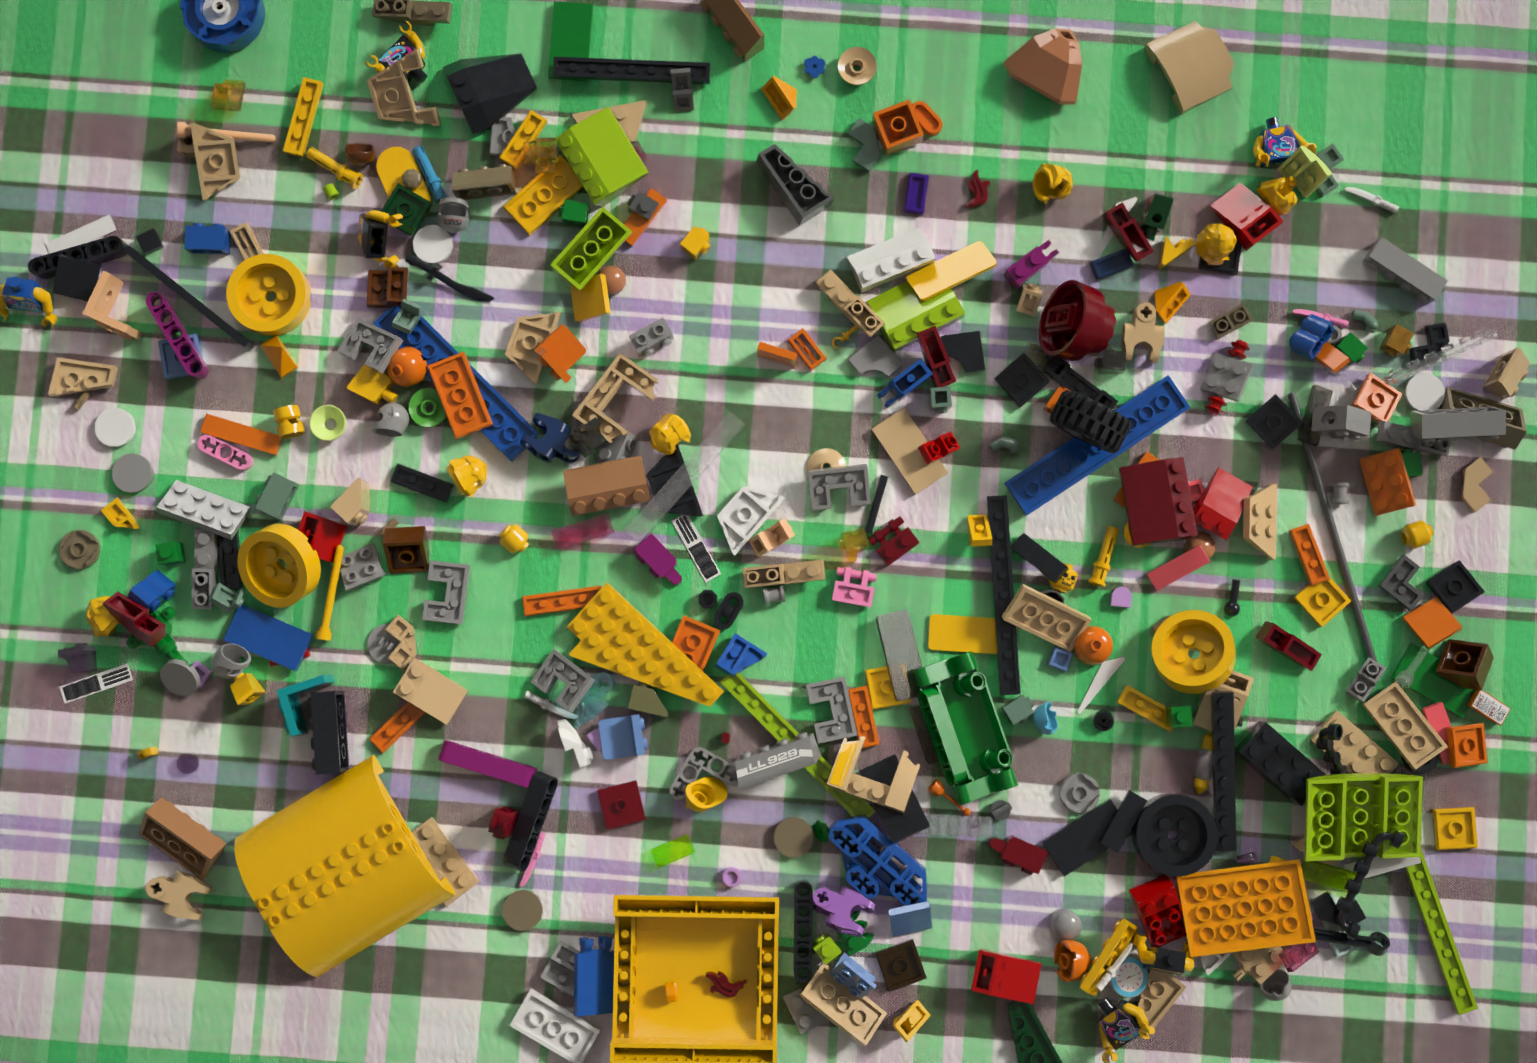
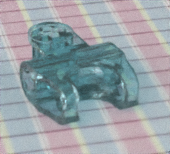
M599 673L593 678L595 679L594 683L580 701L583 712L574 723L577 728L596 718L609 706L603 697L615 685V679L610 673ZM601 678L608 679L607 687L600 686V684L602 683L600 680Z

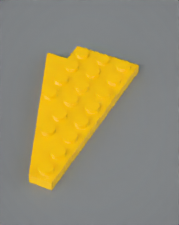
M606 583L567 626L581 640L569 653L571 657L709 707L725 692L609 583Z

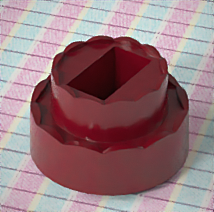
M1068 280L1062 283L1049 297L1041 315L1039 343L1042 350L1048 355L1069 361L1081 360L1085 355L1089 357L1098 356L1101 351L1107 348L1109 340L1114 335V326L1116 325L1115 310L1105 303V297L1098 289L1076 280Z

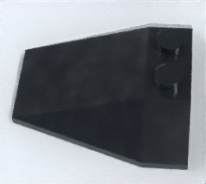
M521 53L460 59L443 67L473 136L491 129L502 117H505L537 89Z

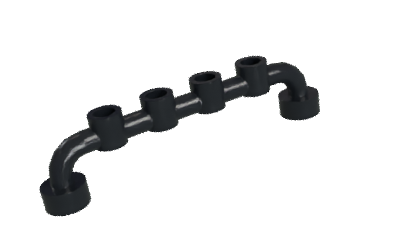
M1331 723L1328 727L1322 728L1319 731L1316 746L1318 749L1326 750L1323 760L1325 763H1332L1330 768L1331 775L1347 774V766L1342 765L1340 753L1336 752L1333 748V740L1339 741L1342 738L1343 728L1340 724Z
M1397 830L1394 833L1382 832L1375 836L1372 843H1365L1362 849V853L1366 854L1363 862L1357 860L1353 869L1357 874L1354 880L1351 878L1347 880L1344 888L1348 893L1345 898L1340 896L1336 904V908L1340 909L1337 915V923L1346 932V937L1355 940L1359 934L1361 926L1354 922H1351L1349 925L1345 918L1352 907L1355 896L1360 891L1365 876L1370 870L1373 859L1379 851L1380 844L1384 840H1389V845L1398 849L1404 840L1405 834Z

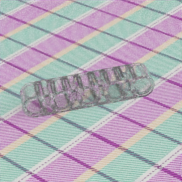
M924 813L930 827L914 834L989 838L993 836V817Z

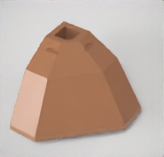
M1054 28L1036 35L1004 61L1003 65L1012 78L1058 104L1075 105L1082 70V59L1079 41L1071 30Z

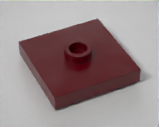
M637 780L597 790L607 829L646 820Z

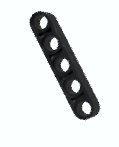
M117 236L105 237L33 258L28 263V270L40 279H49L56 275L60 254L74 258L81 254L82 260L101 264L126 256L127 254L123 250L128 244ZM117 243H120L119 248L117 250H114V246ZM100 248V253L95 256V251ZM43 265L42 271L38 272V268Z
M537 771L533 775L503 857L505 865L521 872L525 871L529 866L558 785L556 777L541 771Z
M805 879L797 881L794 887L793 971L795 979L802 983L809 981L812 976L813 889L811 883ZM805 884L809 887V892L802 895L798 892V887ZM806 905L809 908V912L806 915L799 914L797 911L799 906ZM800 926H806L809 932L802 936L798 934L797 930ZM801 946L807 947L809 950L808 954L800 956L797 953L798 948ZM800 967H805L808 969V974L803 977L799 976L797 970Z

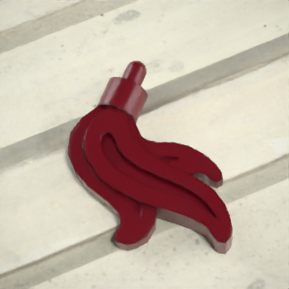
M978 170L972 175V183L970 179L968 181L969 189L974 194V198L968 201L965 208L981 206L987 202V186L991 183L989 181L981 182Z
M718 971V974L706 972L705 975L714 983L710 988L711 993L716 991L730 998L735 997L738 991L744 988V984L747 983V980H739L735 984L730 983L727 976Z

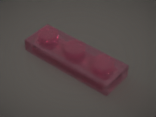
M609 513L551 531L557 550L615 533Z

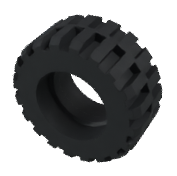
M1069 390L1061 393L1049 416L1050 422L1059 429L1109 453L1119 451L1131 428L1130 421L1120 413L1089 397Z

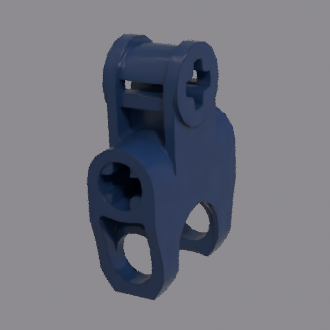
M535 413L532 422L543 430L544 437L536 439L523 435L520 444L535 457L545 462L552 463L554 458L557 457L566 463H575L582 452V445L577 439L568 436L570 427L554 417Z

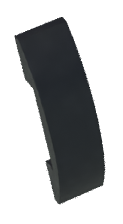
M1053 356L1043 370L1061 387L1089 397L1111 409L1118 403V400L1106 391H1101L1070 367L1071 365L1062 358Z

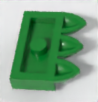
M861 910L853 912L850 915L852 921L865 929L867 921H854L860 915ZM837 932L849 956L868 947L867 945L870 944L874 937L873 933H863L861 938Z

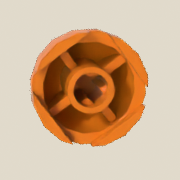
M406 346L400 348L393 354L386 368L388 377L399 386L410 387L425 379L427 374L426 360L423 361L422 353L414 347Z
M1088 626L1076 638L1073 648L1074 654L1083 664L1099 665L1105 662L1112 654V638L1103 628Z
M1063 940L1061 943L1056 944L1054 963H1058L1060 969L1056 970L1058 976L1064 982H1071L1082 979L1083 975L1088 973L1092 957L1082 943L1076 940Z

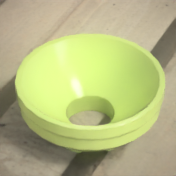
M333 405L318 407L310 418L312 433L324 441L340 438L347 427L344 413ZM329 419L336 421V427L333 430L326 429L325 425Z

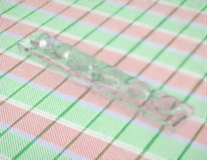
M1480 329L1475 332L1476 335L1473 337L1469 335L1460 338L1458 344L1453 345L1451 343L1441 347L1442 351L1438 353L1433 351L1425 354V359L1420 361L1418 359L1406 363L1407 367L1403 369L1401 367L1389 371L1390 375L1383 377L1385 384L1398 383L1498 337V332L1496 329Z

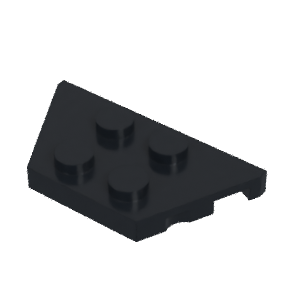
M677 444L674 453L665 455L647 473L651 489L660 512L702 517L703 514Z

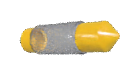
M1211 731L1203 737L1195 770L1194 787L1198 794H1202L1208 789V784L1211 780L1213 770Z

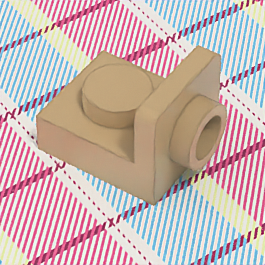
M1034 284L1023 285L1016 311L1031 316L1036 315L1042 297V290L1039 289V286Z

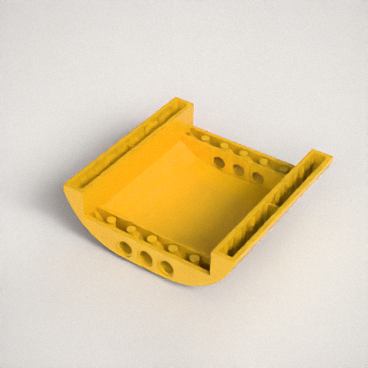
M375 755L370 756L235 838L234 851L237 866L253 902L288 957L299 968L314 977H319L456 895L447 877L439 880L378 775L384 771Z
M614 895L613 1029L610 1042V1063H777L779 897ZM718 971L727 976L730 983L735 984L739 980H747V983L744 984V988L739 990L735 997L730 998L716 991L711 993L710 988L714 983L705 975L706 972L718 974ZM667 982H675L678 986L679 998L676 1002H667L665 984Z

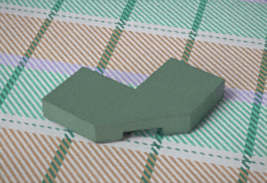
M859 118L848 133V136L863 145L853 159V162L867 172H870L880 157L876 130Z
M1334 144L1316 154L1329 169L1344 160ZM1331 175L1316 191L1322 198L1339 185Z

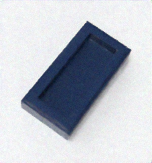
M1125 249L1089 263L1096 281L1134 266L1130 254Z

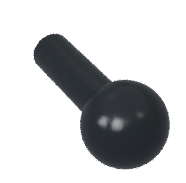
M1232 579L1229 602L1224 606L1225 614L1230 617L1237 616L1240 612V606L1237 603L1240 580Z

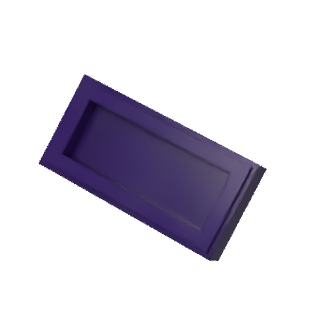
M909 173L904 212L924 214L929 175Z

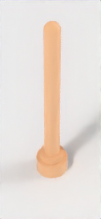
M178 122L177 138L190 137L192 135L190 125H186V122ZM211 129L239 140L271 143L276 140V137L271 134Z

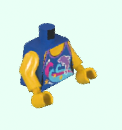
M1272 117L1266 120L1268 129L1263 130L1256 138L1252 149L1257 160L1256 166H1268L1285 162L1302 145L1316 155L1317 146L1304 140L1290 125L1279 126L1278 117Z
M15 276L8 277L6 283L0 286V315L4 317L3 322L9 316V311L5 307L46 313V316L41 321L44 327L49 322L51 327H53L58 321L57 316L52 313L53 305L50 293L44 290L36 281L20 279Z

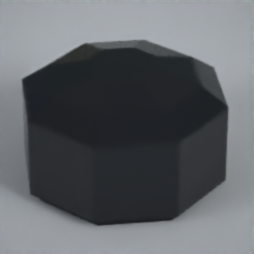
M703 590L699 594V604L704 609H712L717 604V595L712 590Z

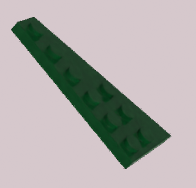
M1015 1000L1007 1003L1018 1063H1062L1031 1004Z

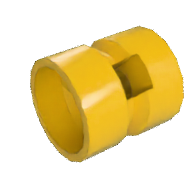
M288 405L273 410L275 422L279 423L277 431L280 439L294 438L305 433L303 422L299 421L301 413L298 405Z

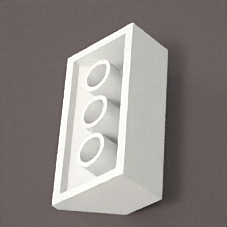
M919 228L847 256L861 293L934 263L936 259L929 241Z

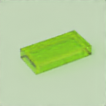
M688 833L650 849L658 868L695 853Z

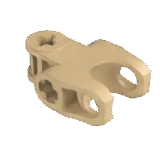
M1145 302L1133 311L1132 323H1123L1121 332L1123 361L1129 362L1132 360L1135 345L1141 344L1149 350L1150 363H1158L1161 348L1164 344V326L1155 325L1156 309L1151 303ZM1144 310L1145 314H1148V316L1144 317V314H1141V311Z
M180 871L176 872L174 879L159 876L148 881L146 885L148 896L165 902L162 912L176 918L192 920L202 919L204 913L192 907L190 904L191 894L193 892L209 894L213 890L211 885L205 883L200 878Z

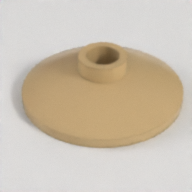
M863 47L849 48L839 58V74L844 81L851 85L866 84L876 73V59L869 50ZM859 66L860 70L855 71L853 68Z
M828 448L817 450L810 456L807 462V470L823 469L824 464H829L830 468L846 466L842 455Z

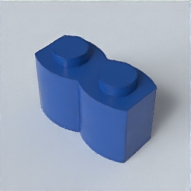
M1310 314L1302 321L1301 328L1291 335L1289 346L1292 352L1313 360L1333 334L1334 327L1332 322Z
M156 570L146 577L145 580L137 583L130 590L128 598L149 609V612L151 610L156 611L163 601H169L174 596L176 584L159 570Z

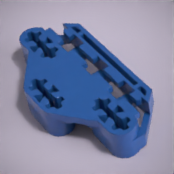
M865 815L854 816V819L836 820L830 825L829 838L832 843L841 849L846 880L864 897L873 899L877 895L896 897L905 906L927 901L926 868L899 844H893L891 838ZM851 824H856L861 829L864 828L859 836L857 835L859 831ZM834 830L837 832L841 830L842 836L840 834L834 835ZM871 838L880 846L886 847L880 854L878 853L880 849L870 841ZM855 843L857 844V848H855V847L850 848V844H852V845H854ZM892 856L896 860H898L903 866L907 865V867L901 873L899 872L901 870V867L898 866L891 859ZM851 872H859V877L857 875L851 876ZM913 875L922 879V886L912 878ZM902 883L903 889L900 886L895 888V884L900 885ZM867 885H868V886L874 885V889H872V888L867 889ZM910 896H911L912 898H916V896H917L918 900L916 901V900L913 899V900L911 901V900H910Z

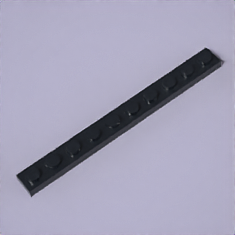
M1007 495L987 496L988 521L992 535L990 556L1000 695L1021 694L1016 626L1002 618L1003 613L1014 598Z

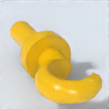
M854 325L846 333H841L842 337H835L832 340V346L839 349V347L835 346V341L838 339L842 342L846 339L848 341L850 339L849 336L858 328Z

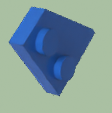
M735 633L714 667L733 677L764 659L768 653Z

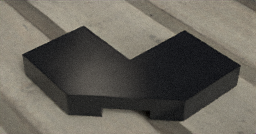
M1446 323L1424 327L1428 345L1409 349L1412 368L1433 365L1437 361L1441 352L1450 342Z
M1325 892L1309 901L1320 920L1338 925L1337 915L1340 909L1336 908V904L1329 892ZM1353 900L1352 907L1345 918L1349 925L1351 922L1357 924L1366 919L1356 900Z

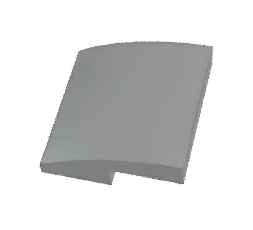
M560 941L540 979L574 997V953H579L580 951Z

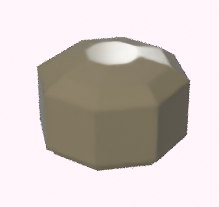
M407 169L402 175V182L409 189H417L422 184V176L415 169Z

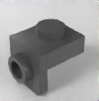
M638 191L636 196L632 194L627 202V205H629L628 212H634L647 221L650 220L659 204Z

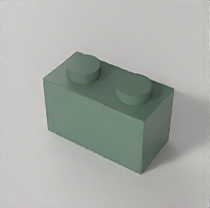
M273 472L272 476L269 475L266 479V487L263 493L258 495L255 508L282 520L300 484Z

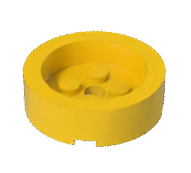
M259 254L244 260L234 269L227 284L226 298L231 313L242 325L260 335L279 336L294 330L303 322L311 305V289L305 275L292 262L275 254ZM275 292V300L272 302L267 301V293Z
M272 524L248 536L241 544L237 558L239 574L248 591L260 602L277 608L291 606L312 593L319 583L321 566L317 551H313L307 542L309 539L298 529L285 524ZM279 560H284V562L286 563V568H284L281 561Z
M1201 610L1178 612L1168 617L1158 627L1152 640V657L1157 672L1167 685L1177 691L1188 694H1201L1213 688L1216 689L1229 678L1234 669L1236 650L1233 635L1220 618L1209 612ZM1198 650L1200 656L1196 659L1190 658L1189 653L1191 651Z

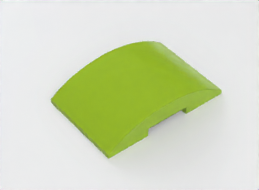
M1351 773L1306 779L1304 861L1344 860V858L1365 857L1366 854L1362 853V849L1366 842L1372 843L1375 836L1382 832L1394 833L1396 830L1405 834L1401 846L1397 849L1389 845V840H1384L1380 844L1376 856L1380 858L1420 857L1423 777L1404 774Z

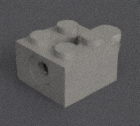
M1349 405L1313 407L1311 431L1319 433V436L1331 437L1332 440H1344V437L1359 440L1361 436H1370L1371 412Z

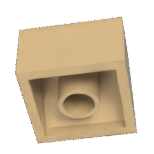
M1517 347L1502 354L1482 388L1502 400L1513 397L1519 389L1518 383L1528 374L1527 368L1530 365L1522 349Z
M357 478L330 507L348 524L356 527L358 525L361 526L367 521V515L370 513V484Z

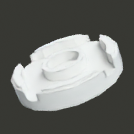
M428 225L416 233L413 240V249L420 260L434 265L447 260L451 255L453 242L449 233L437 225Z
M1429 373L1415 375L1405 385V401L1415 411L1435 410L1442 404L1445 398L1443 383L1438 377Z
M109 408L97 417L95 422L96 436L103 444L110 447L127 445L136 433L135 420L125 410Z

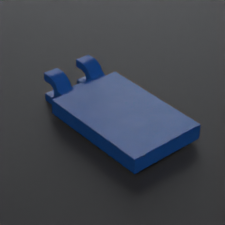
M598 936L599 949H592L593 939L588 937L579 938L580 952L574 953V1016L613 1013L614 951L610 950L612 938Z

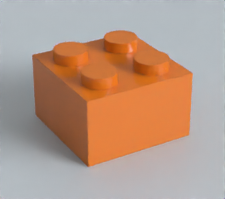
M910 99L873 113L872 123L886 156L922 142L924 134Z

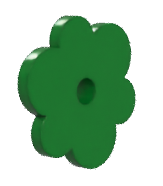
M817 820L812 825V829L815 832L816 838L826 843L829 838V828L825 822L821 823L820 820Z

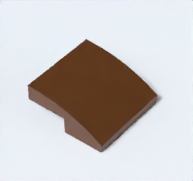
M388 267V271L368 270L367 308L401 306L402 300H407L408 268Z

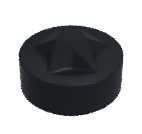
M1100 710L1095 713L1093 723L1096 729L1108 731L1114 724V718L1109 711Z

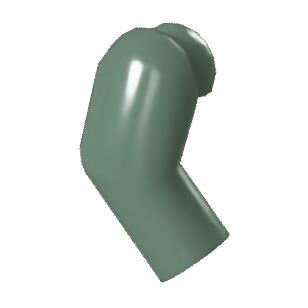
M1358 310L1352 311L1351 319L1363 321L1366 324L1365 330L1369 333L1376 331L1378 321L1370 313Z
M1005 436L989 444L993 453L1003 447L1008 448L1011 453H1016L1020 448L1019 442L1016 439Z

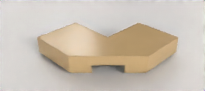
M1481 457L1475 459L1462 472L1463 486L1461 489V499L1473 513L1477 512L1491 500L1478 485L1493 473Z
M397 615L385 629L400 642L388 659L404 671L417 656L415 630L410 623L400 615Z

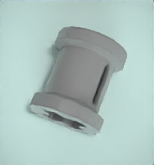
M1331 483V487H1333L1331 504H1349L1347 488L1350 487V484Z
M783 585L772 589L763 588L766 606L773 602H786Z

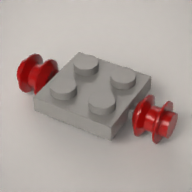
M1242 340L1231 342L1233 350L1227 351L1231 357L1215 353L1200 387L1201 391L1215 395L1208 397L1210 404L1204 406L1210 415L1218 416V414H1223L1221 407L1227 406L1223 398L1239 402L1254 367L1252 363L1242 361L1247 358L1244 352L1250 350L1247 346L1248 344Z

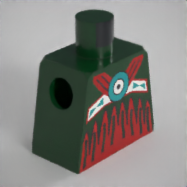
M1156 193L1148 198L1140 226L1145 228L1144 235L1148 241L1154 242L1156 233L1164 230L1174 201L1173 198ZM1152 217L1156 218L1157 223L1152 221Z

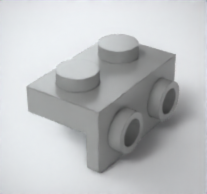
M660 318L629 336L639 357L650 356L655 352L654 349L660 346L664 348L672 343L671 340L674 339L664 318Z
M629 432L625 437L621 434L612 439L613 443L611 444L604 440L595 461L597 463H604L631 457L638 437Z

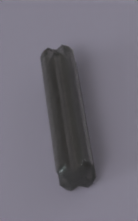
M919 705L910 708V713L928 764L937 761V756L921 707Z

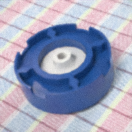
M181 0L180 2L183 22L187 29L202 45L218 52L237 51L249 45L259 35L265 20L263 0Z

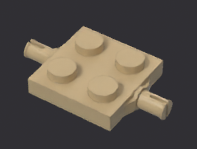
M1281 947L1233 952L1232 956L1238 961L1240 968L1232 974V977L1238 982L1247 974L1258 985H1261L1290 957Z

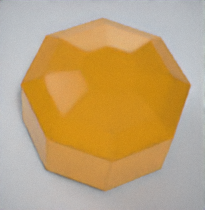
M667 982L665 984L667 1002H676L679 998V989L675 982Z

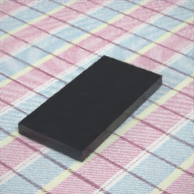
M894 754L860 770L859 773L863 777L891 786L899 761ZM913 790L904 813L875 804L893 844L930 827Z
M1108 799L1042 841L1064 877L1109 849L1099 843L1117 811L1111 799Z

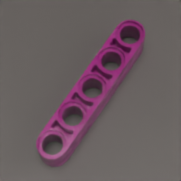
M158 292L149 293L146 297V305L185 371L197 380L204 379L209 373L208 366L170 302ZM161 299L160 305L155 307V301ZM171 315L170 321L164 323L165 317ZM177 332H181L180 338L174 340V335ZM190 348V354L184 357V351ZM200 365V371L194 373V367Z
M447 740L443 741L438 757L439 761L529 788L531 779L538 769Z

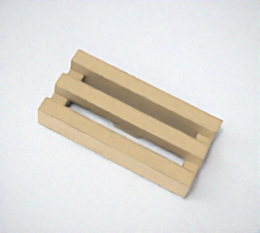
M247 222L229 231L244 260L248 259V256L236 235L238 231L251 256L256 255L243 231L244 228L258 252L257 255L264 254Z

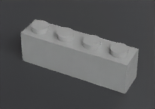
M1383 237L1373 244L1363 259V262L1367 263L1370 269L1379 271L1385 279L1394 281L1400 285L1403 291L1414 294L1416 299L1422 303L1429 304L1435 301L1448 280Z

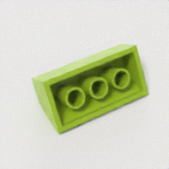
M602 206L550 266L568 284L581 291L633 232Z

